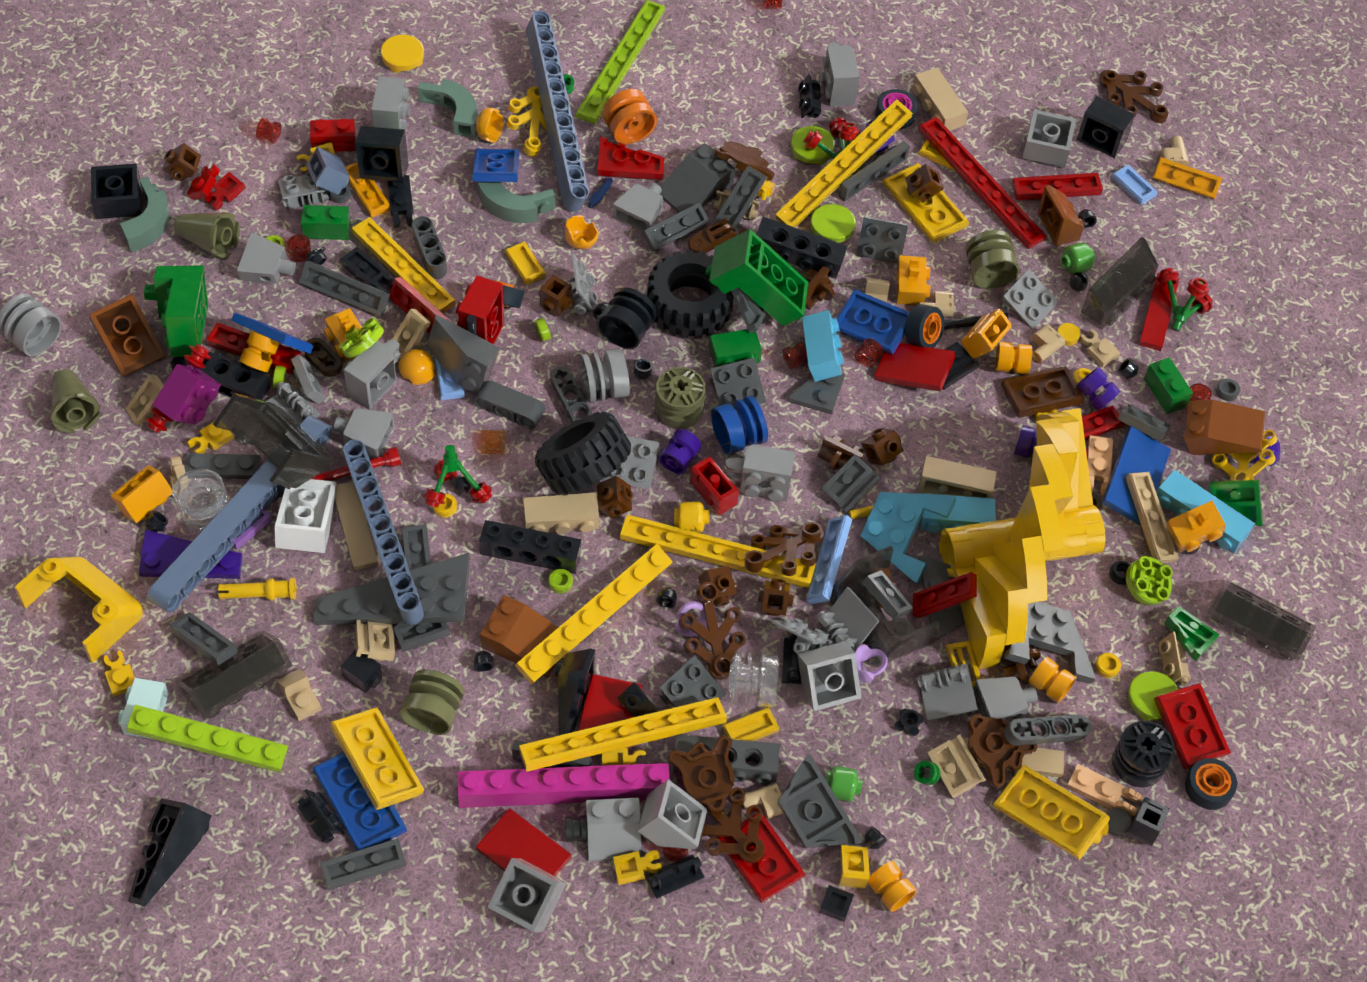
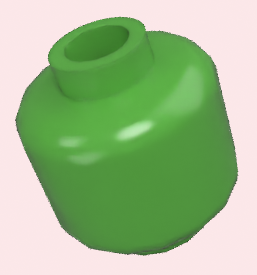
M1086 243L1069 245L1064 248L1060 262L1062 267L1070 274L1086 272L1092 268L1095 262V253Z
M834 766L831 771L827 770L826 781L839 801L851 802L855 795H860L863 780L858 779L857 770L842 766Z

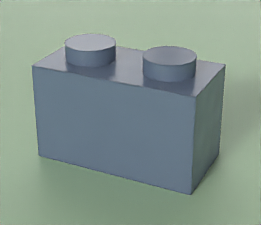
M317 147L306 165L315 185L339 195L349 182L347 170L340 157Z

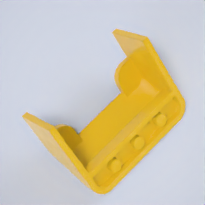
M83 557L46 559L14 587L19 600L26 609L49 587L64 576L95 600L98 604L93 608L92 615L95 622L100 626L82 642L89 661L94 663L142 618V606L138 600Z

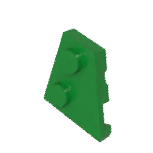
M1260 480L1210 482V494L1252 522H1255L1256 526H1263Z
M1180 606L1164 622L1171 632H1175L1177 640L1194 661H1197L1215 643L1220 635Z

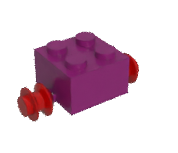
M196 344L195 347L190 345L191 354H184L188 364L186 366L176 364L152 404L156 407L151 409L154 414L153 417H146V421L149 422L147 426L150 429L160 433L161 430L167 431L165 427L166 422L175 420L196 425L203 420L208 406L217 397L221 386L219 382L200 370L205 368L203 364L204 359H211L208 355L209 350L199 344Z

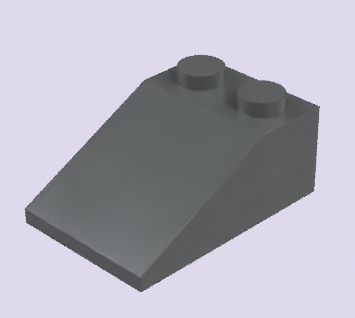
M704 143L691 152L661 184L662 192L660 195L679 213L699 202L703 207L717 197L716 191L723 192V190H727L734 185L735 168L730 163L716 157L714 150Z
M438 315L434 319L426 346L457 384L478 394L484 382L491 376L500 349Z

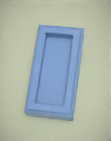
M1129 165L1119 169L1111 176L1140 205L1157 196L1158 192Z

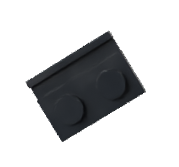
M958 342L945 349L955 351L956 357L943 385V390L979 366V363L975 362Z

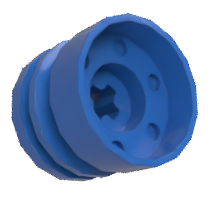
M748 396L743 398V400H736L734 408L731 404L726 403L711 410L713 430L725 454L730 455L744 450L745 443L747 446H751L752 444L760 445L767 442L768 428L766 419L755 397Z

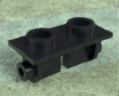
M809 73L798 86V92L800 93L799 109H801V118H804L806 114L811 115L813 118H818L822 112L821 101H819L821 98L820 84L818 81L812 80L811 73Z
M793 633L789 638H784L782 683L802 684L798 655L794 651L797 636Z
M635 682L617 697L633 717L660 711Z
M307 789L304 790L308 797L304 796L298 800V809L307 822L311 823L315 818L318 819L311 825V828L319 840L327 844L334 839L333 834H345L340 827L342 824L340 818L326 807L328 804L327 799L320 792L315 793Z
M693 854L663 867L659 873L654 872L645 875L656 899L705 878L700 869L702 866L698 856L694 857Z

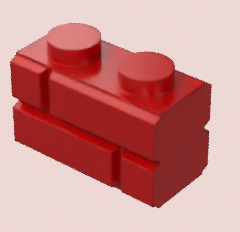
M355 119L310 120L311 147L314 148L331 142L334 152L356 151Z
M711 457L702 460L691 468L690 483L704 500L712 506V509L718 516L737 505L739 490Z

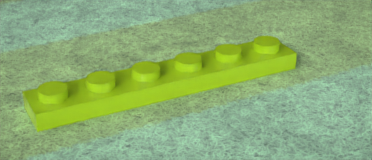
M136 704L134 705L126 731L276 772H281L288 746Z

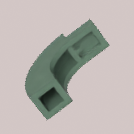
M443 79L441 85L419 83V102L441 105L451 109L455 113L453 120L454 135L476 137L477 104L472 94L466 88L446 79Z
M148 176L139 179L142 193L148 203L147 208L138 217L120 223L123 237L130 252L140 250L155 242L166 230L170 219V210L165 190L159 191L156 184H151Z
M477 181L478 196L482 204L490 213L500 219L514 223L538 221V213H548L555 209V193L553 189L528 196H520L506 190L502 182Z

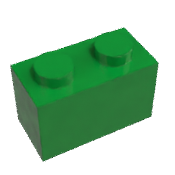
M303 205L301 220L303 238L349 240L351 225L349 206Z
M748 329L710 335L709 350L715 367L755 358L756 363L761 361L762 348L756 331L750 333Z
M1170 357L1149 364L1144 380L1166 414L1186 408L1193 392Z

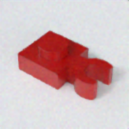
M212 164L210 169L204 166L201 170V176L192 180L191 187L187 192L190 199L196 200L208 197L217 181L215 177L220 172V169L215 164Z
M228 172L213 186L215 192H211L204 200L207 204L215 201L212 207L216 211L223 206V201L231 202L246 187L242 181Z

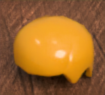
M485 108L479 113L475 123L478 136L491 143H495L499 139L504 126V116L498 113L500 112L498 109Z
M581 215L572 216L566 220L564 236L570 246L584 250L591 248L597 243L599 231L595 227L594 222L586 223Z
M411 349L402 355L398 363V369L403 379L410 380L414 385L428 383L434 378L436 373L431 355L424 350Z

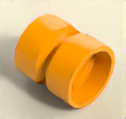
M251 330L247 340L249 347L243 350L239 361L268 373L272 363L270 356L276 354L280 342Z
M999 341L995 357V371L1009 372L1013 369L1015 373L1028 375L1032 361V345L1018 343L1016 347H1013V344L1010 342Z
M1047 656L1030 677L1029 684L1039 690L1046 689V696L1058 704L1070 691L1077 677L1066 669L1059 671V665Z
M890 861L878 868L869 877L868 884L875 893L882 894L881 901L890 912L901 908L917 893V890L908 878L902 879L903 872L894 861Z

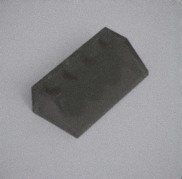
M1141 237L1088 290L1080 316L1100 330H1103L1107 325L1112 326L1117 320L1118 314L1120 312L1125 313L1130 307L1131 301L1133 299L1138 300L1143 294L1144 288L1146 286L1151 287L1158 277L1156 272L1159 265L1145 238Z
M1228 579L1222 586L1208 612L1212 615L1211 618L1214 621L1223 625L1225 623L1235 627L1234 631L1246 637L1250 635L1256 638V642L1265 648L1273 647L1280 651L1279 654L1282 657L1291 661L1293 659L1299 661L1316 628V625Z
M263 631L237 647L238 653L219 666L211 662L176 684L197 715L203 719L215 717L221 712L220 709L240 702L243 699V695L250 691L260 690L265 686V682L273 677L279 678L287 673V669L293 666L280 640Z

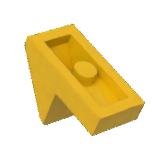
M841 845L839 886L866 888L870 877L868 847Z

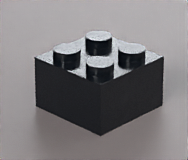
M1096 96L1084 113L1077 140L1115 158L1127 142L1135 114Z
M361 126L355 141L359 178L403 182L409 166L405 129Z
M137 163L91 167V203L96 219L130 217L142 214L141 185L139 181L141 178Z

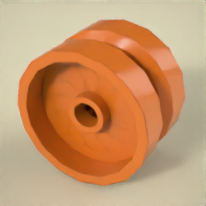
M626 89L618 92L605 103L602 109V118L617 143L628 145L643 140L654 131L657 125L658 117L642 91L638 89Z

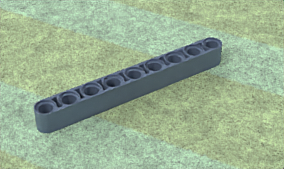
M350 440L344 445L343 452L401 618L406 624H417L424 617L422 604L365 445L360 440Z

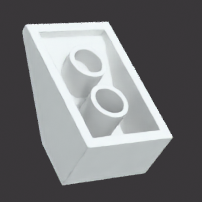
M288 477L275 523V548L325 553L330 533L337 482Z

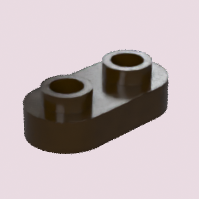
M311 338L306 341L314 347L311 354L304 352V356L322 375L333 377L341 372L342 362L340 356L324 340Z

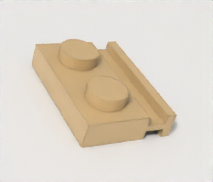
M357 620L355 625L356 656L360 657L361 654H367L368 658H373L377 661H393L395 655L393 625L369 621L367 624H361V621Z
M960 734L955 739L948 740L927 752L932 762L939 766L940 776L953 799L975 787L981 781H986Z

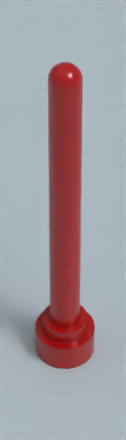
M396 447L387 449V452H384L382 456L370 459L372 468L382 465L392 466L393 468L401 465ZM345 466L305 479L332 481L349 476L351 473L349 467Z

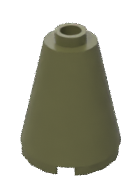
M227 212L181 214L174 222V229L178 236L216 257L226 258L232 253H228L231 246H237L240 237V225L234 219L236 216Z
M68 369L60 370L52 378L51 420L54 426L62 432L75 433L74 429L84 427L83 431L88 430L96 424L100 417L99 404L73 371Z

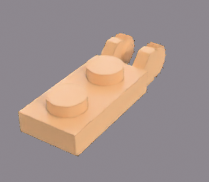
M1091 435L1088 439V469L1091 492L1094 490V480L1102 481L1101 495L1105 494L1111 477L1113 439Z
M1077 764L1066 787L1109 809H1122L1130 817L1136 815L1137 809L1125 801H1119L1120 797L1140 804L1143 800V796L1138 791L1125 788V786Z

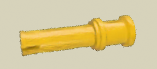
M291 577L290 580L275 581L274 578H269V580L263 583H219L218 591L229 592L218 593L220 600L266 597L270 601H274L275 598L286 597L296 600V579Z

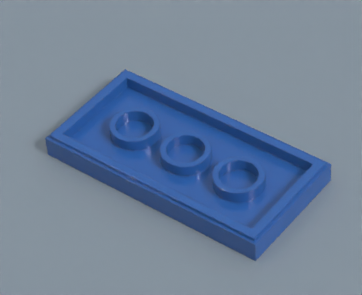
M1132 426L1127 429L1101 503L1141 525L1125 477L1129 473L1149 472L1157 492L1171 449Z
M344 752L313 767L318 781L357 851L385 843L407 832V828L394 805L379 810L375 809Z

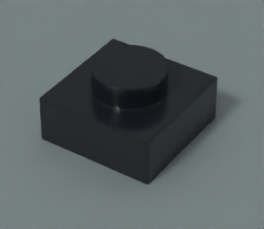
M829 885L819 912L845 922L854 894Z

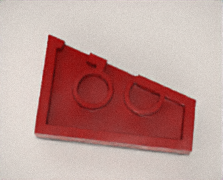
M600 136L597 176L663 180L665 157L641 149L635 151L626 148L625 144L619 142L618 144L607 142V138Z

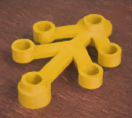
M537 86L530 87L524 98L520 100L513 98L510 100L508 109L512 113H519L521 108L531 105V110L519 116L510 115L506 123L509 129L517 130L520 125L530 121L529 138L525 140L523 145L524 153L530 157L537 156L542 148L541 141L538 138L539 123L547 131L544 114L540 111L542 103Z
M1273 430L1264 431L1261 452L1228 453L1239 462L1238 470L1228 463L1225 454H1215L1212 457V462L1217 469H1222L1231 477L1230 481H1239L1241 479L1254 480L1256 474L1267 465L1275 462L1273 451L1266 448L1277 442L1276 434ZM1259 455L1260 460L1249 468V462Z

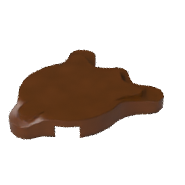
M728 141L717 146L714 150L716 157L725 162H728L729 158L737 163L735 168L741 171H745L749 165L768 177L767 180L769 181L775 175L768 168L769 162L761 157L762 151L756 147H747L740 143Z
M974 714L967 721L970 753L976 762L987 771L990 785L993 788H1000L1005 784V768L1008 767L1012 771L1019 770L1022 766L1024 755L1034 753L1037 750V744L1012 745L1004 736V728L1009 724L1008 721L1002 718L997 719Z
M728 736L719 737L710 751L705 749L703 743L698 742L688 752L673 750L668 756L670 764L675 766L681 773L686 793L713 813L721 812L724 809L725 800L734 785L733 767L728 759L732 740Z

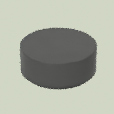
M348 184L341 190L339 195L328 191L329 198L335 203H345L351 198V188Z
M1226 378L1218 382L1216 394L1219 398L1225 401H1233L1238 397L1240 386L1236 381Z
M1114 808L1107 812V815L1110 817L1108 832L1115 836L1124 835L1131 826L1129 814L1119 808Z

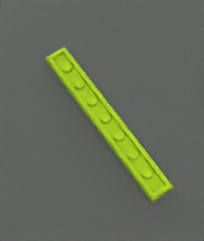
M649 0L645 1L576 112V118L592 124L597 123L602 115L605 103L614 95L665 12V6Z

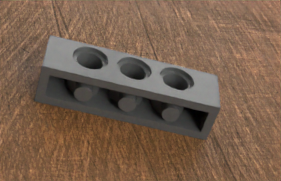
M676 735L675 750L688 752L696 743L700 742L704 744L706 750L710 751L713 749L718 738ZM731 739L732 745L728 759L732 761L730 764L733 767L734 782H743L746 779L756 780L759 784L776 782L779 765V743ZM755 761L758 765L750 766L746 762ZM673 766V773H678L681 776L679 770Z

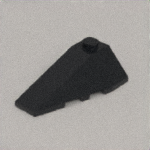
M590 648L566 653L563 662L559 661L557 664L555 676L558 677L559 736L572 733L575 730L592 676L595 674V649Z
M161 798L148 828L149 832H153L151 843L143 846L142 855H144L146 860L145 866H141L136 871L129 902L144 907L149 903L201 841L203 835L209 829V821L212 815L187 803Z

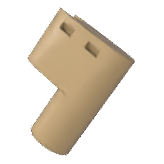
M1181 136L1172 137L1170 139L1171 148L1160 150V157L1188 166L1189 160L1183 138Z
M935 291L934 303L919 302V304L938 307L944 317H953L954 293Z
M1045 325L1032 335L1033 341L1040 346L1032 352V357L1038 363H1042L1065 345V339L1050 325Z
M774 783L745 793L746 801L743 803V810H746L751 805H761L766 819L782 815L783 812L777 803L782 795L778 785Z

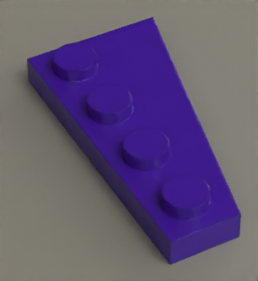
M145 530L139 567L140 577H160L193 541ZM229 550L205 578L240 579L243 561L242 553Z

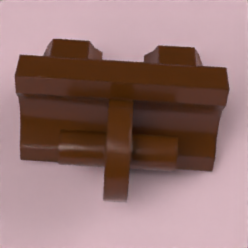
M823 266L820 271L810 269L806 274L805 279L808 281L806 309L810 310L817 301H822L823 299L829 301L834 297L835 293L832 289L834 284L828 278L829 268Z
M826 435L823 438L817 457L829 462V469L835 471L837 467L842 468L855 454L862 460L864 450L858 446L849 447L845 445L843 439L836 435L832 437Z
M1029 644L1030 660L1026 664L1029 665L1030 669H1034L1037 667L1035 661L1041 657L1038 649H1031ZM1005 645L1000 659L1001 662L1008 660L1005 659V653L1010 645ZM1015 662L1016 664L1003 667L1005 677H1016L1018 681H1022V684H1029V677L1024 664Z

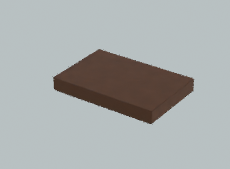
M1066 366L1005 379L1001 382V386L1018 418L1084 403V397L1076 387L1077 384Z

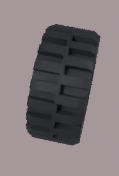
M686 250V253L678 251L674 252L671 257L667 255L662 258V263L659 261L653 267L648 277L647 297L657 309L658 315L654 322H658V327L662 330L668 329L669 334L673 336L680 334L681 338L688 339V336H694V339L702 338V334L707 336L713 334L714 329L718 331L724 326V322H728L733 310L734 296L732 291L724 294L705 275L706 268L712 264L713 255L707 256L706 252L699 251V253H694L693 250ZM692 286L704 290L709 294V297L698 302H687L678 299L672 292L681 287Z
M596 412L593 415L584 416L580 420H575L572 424L563 427L559 432L553 434L537 450L535 465L554 493L563 496L569 493L575 494L580 490L588 489L593 484L596 485L600 480L607 478L614 470H617L627 460V456L630 455L631 443L614 415L607 412Z

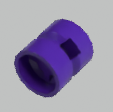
M1100 367L1094 369L1076 385L1084 396L1088 395L1090 397L1089 402L1097 411L1107 405L1121 392L1113 382L1107 381L1108 376ZM1103 386L1105 390L1096 395L1094 391Z
M1022 425L1014 454L1027 458L1030 454L1033 456L1034 447L1037 446V434L1035 428Z
M677 429L668 444L658 455L659 462L664 468L678 475L683 474L691 464V460L700 451L701 442L691 432Z

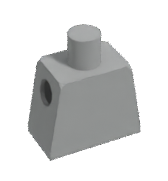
M651 183L648 188L635 184L613 204V218L642 232L654 226L663 208V197L660 195L662 192L661 187L656 183Z
M251 233L237 273L240 280L277 284L281 273L294 275L296 262L286 260L287 254L283 246Z
M357 408L354 409L350 420L337 417L334 423V431L343 433L344 445L354 439L362 441L369 458L372 459L381 456L395 426L394 416L390 412Z
M1016 677L978 679L973 688L982 716L1002 718L1009 723L1015 719L1025 718L1028 704L1038 700L1035 688L1021 689Z

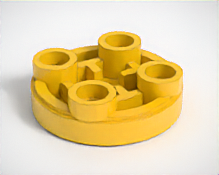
M395 35L388 38L382 44L381 58L383 63L392 72L408 71L422 65L424 48L422 43L413 36Z

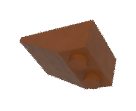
M133 294L89 314L94 329L123 377L166 357Z
M1217 400L1189 401L1184 435L1189 453L1192 455L1261 452L1265 411Z
M503 595L480 633L481 648L517 664L559 627L528 605ZM555 665L544 673L543 676L548 678Z

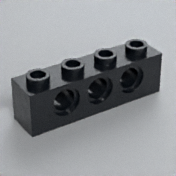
M764 216L756 233L786 262L806 270L820 271L823 266L829 268L828 277L835 279L848 247Z
M209 351L208 355L211 359H204L203 364L205 368L200 370L221 384L218 393L257 408L271 388L269 376L264 371L252 369L240 361H232L220 353ZM174 357L170 362L172 370L176 364L184 366L188 364L184 357Z
M485 520L479 539L480 555L553 570L565 569L572 574H576L581 556L582 539Z

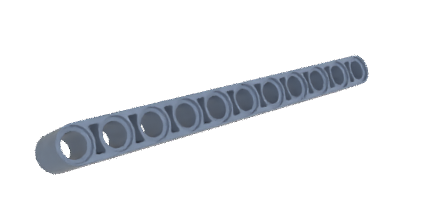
M538 10L532 14L526 27V33L562 201L566 209L577 212L582 208L587 199L589 190L551 19L546 12Z
M308 416L151 586L147 594V600L169 613L176 610L234 546V538L239 537L262 515L259 509L266 510L285 489L288 477H296L331 437L332 426L313 416Z

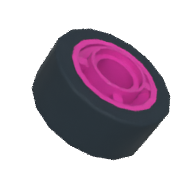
M891 89L883 92L878 98L876 117L881 115L897 99L913 113L912 117L900 129L911 126L915 121L918 104L916 99L910 93L900 89Z

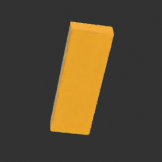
M1162 157L1159 158L1152 177L1215 199L1223 179L1222 177Z
M357 162L345 167L349 175V185L371 218L391 210L389 202L374 179L359 178Z

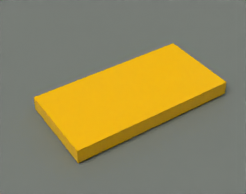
M919 163L883 179L882 184L932 243L969 226V221L943 191H940L924 203L916 198H912L908 194L905 177L922 167Z
M378 707L331 722L330 728L376 810L423 794V786Z
M1024 764L993 804L1000 812L1078 860L1083 857L1110 820L1109 815Z

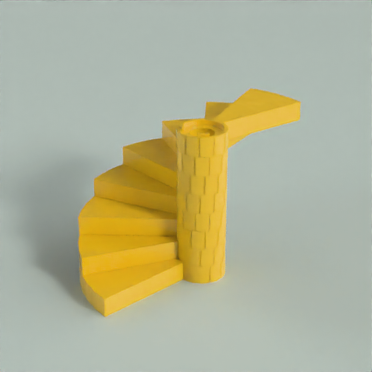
M1081 408L1039 415V421H1036L1037 446L1034 447L1029 491L1017 517L946 528L941 531L939 552L943 563L951 566L950 569H947L948 575L954 578L969 572L977 575V597L964 601L960 605L978 669L997 666L1005 645L1025 642L1028 603L1047 600L1045 562L1101 553L1104 550L1106 541L1105 527L1098 508L1093 505Z

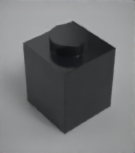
M356 649L340 666L342 677L365 693L371 687L373 689L376 688L382 680L381 664L372 658H368L367 654H361L360 657L356 656Z

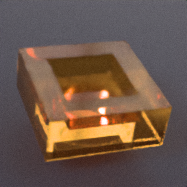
M482 430L481 454L505 455L506 430Z

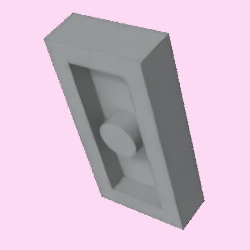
M299 354L291 360L295 368L293 373L302 385L300 390L304 397L316 403L326 400L312 364Z

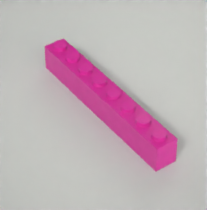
M669 764L540 768L526 772V769L458 771L459 808L586 803V800L639 798V801L647 799L648 793L669 779Z

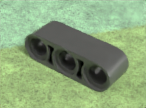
M425 216L417 217L412 222L415 245L426 272L433 279H441L447 273L445 252L431 219Z
M490 380L484 382L474 399V404L481 409L483 407L487 409V412L499 417L505 416L508 418L507 420L519 425H527L529 429L536 427L546 409L540 400Z

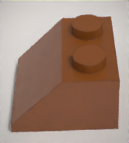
M1050 185L1045 186L1037 214L1055 246L1080 240L1084 224L1076 215L1073 204L1069 202L1064 193Z

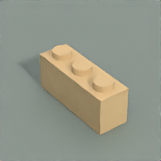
M938 67L916 74L912 91L922 101L923 109L926 112L928 111L932 118L937 117L949 131L965 126L968 111Z
M926 456L918 492L992 498L997 471Z
M596 492L523 498L525 528L548 533L556 532L558 534H567L570 531L578 530L591 532L594 529H599Z

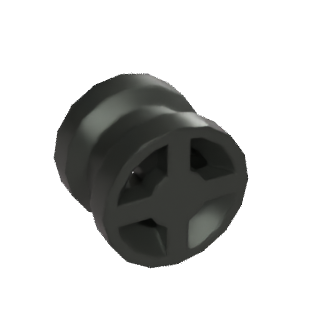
M581 815L579 818L565 816L566 842H572L574 839L587 842L586 815Z

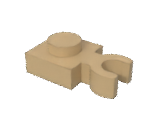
M1094 329L1089 331L1091 339L1087 338L1084 334L1081 335L1080 342L1085 346H1089L1087 353L1101 367L1119 358L1120 352L1106 337L1100 340L1098 333Z
M170 457L172 464L170 466L172 474L170 476V487L173 491H176L178 500L188 499V479L181 457Z

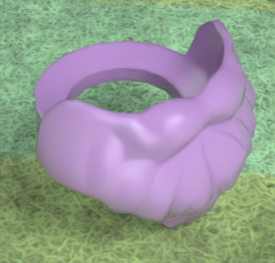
M688 602L679 609L677 613L678 621L688 610L699 609L701 616L697 621L707 628L704 607L700 602ZM675 622L674 627L680 634L690 638L699 637L692 630L682 629L679 626V622Z
M865 644L860 645L856 649L859 682L869 683L873 681L875 676L885 670L888 662L887 656L882 650L870 649ZM873 656L881 657L882 665L879 669L872 672L865 670L863 661Z

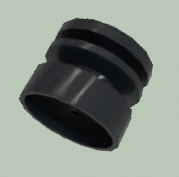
M620 288L614 293L608 306L604 308L598 317L596 324L601 335L610 343L623 349H634L638 347L658 313L653 302L645 294L632 288Z
M1139 721L1132 723L1124 730L1112 754V765L1115 773L1123 782L1134 787L1144 788L1154 785L1161 780L1174 755L1173 739L1164 727L1154 722Z

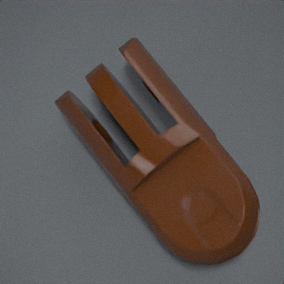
M726 217L691 236L688 241V248L693 250L694 253H699V251L708 253L715 249V246L737 236L735 231H732L733 227L731 224H728L729 221Z

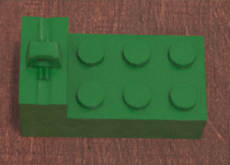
M751 229L715 246L712 264L706 268L705 275L710 278L709 281L717 286L721 292L726 294L739 287L742 292L746 293L782 326L804 316L808 281Z
M204 265L156 266L154 284L145 285L144 299L157 301L159 318H162V327L167 329L164 342L165 347L170 350V357H184V354L190 355L192 352L189 347L190 345L195 347L196 344H202L208 311Z

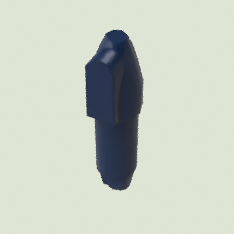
M607 178L598 190L594 191L588 200L589 208H593L600 203L613 183L612 178Z

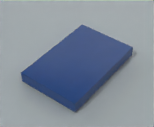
M475 149L473 181L518 182V149Z
M854 289L837 317L838 332L893 355L905 335L906 320L910 312Z
M234 313L231 321L284 345L311 354L314 346L306 341L242 314Z

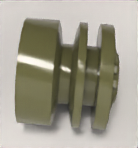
M988 230L975 235L966 244L965 251L970 264L971 274L975 285L983 289L1004 287L1018 277L1020 268L1014 253L1015 250L1010 235L1005 231Z
M673 367L664 371L659 376L656 383L655 414L659 421L674 429H686L694 426L701 419L704 412L706 391L705 382L701 375L690 368Z
M428 669L418 670L414 673L412 683L409 686V694L404 698L399 716L414 729L435 735H446L451 731L456 717L455 711L460 707L465 689L459 681L445 673Z

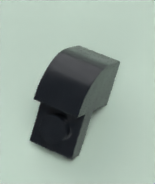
M1145 797L1127 835L1152 847L1168 815L1169 808Z

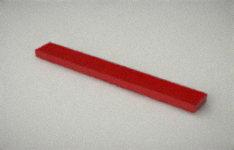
M937 117L919 125L918 130L1028 249L1046 239L1047 236Z

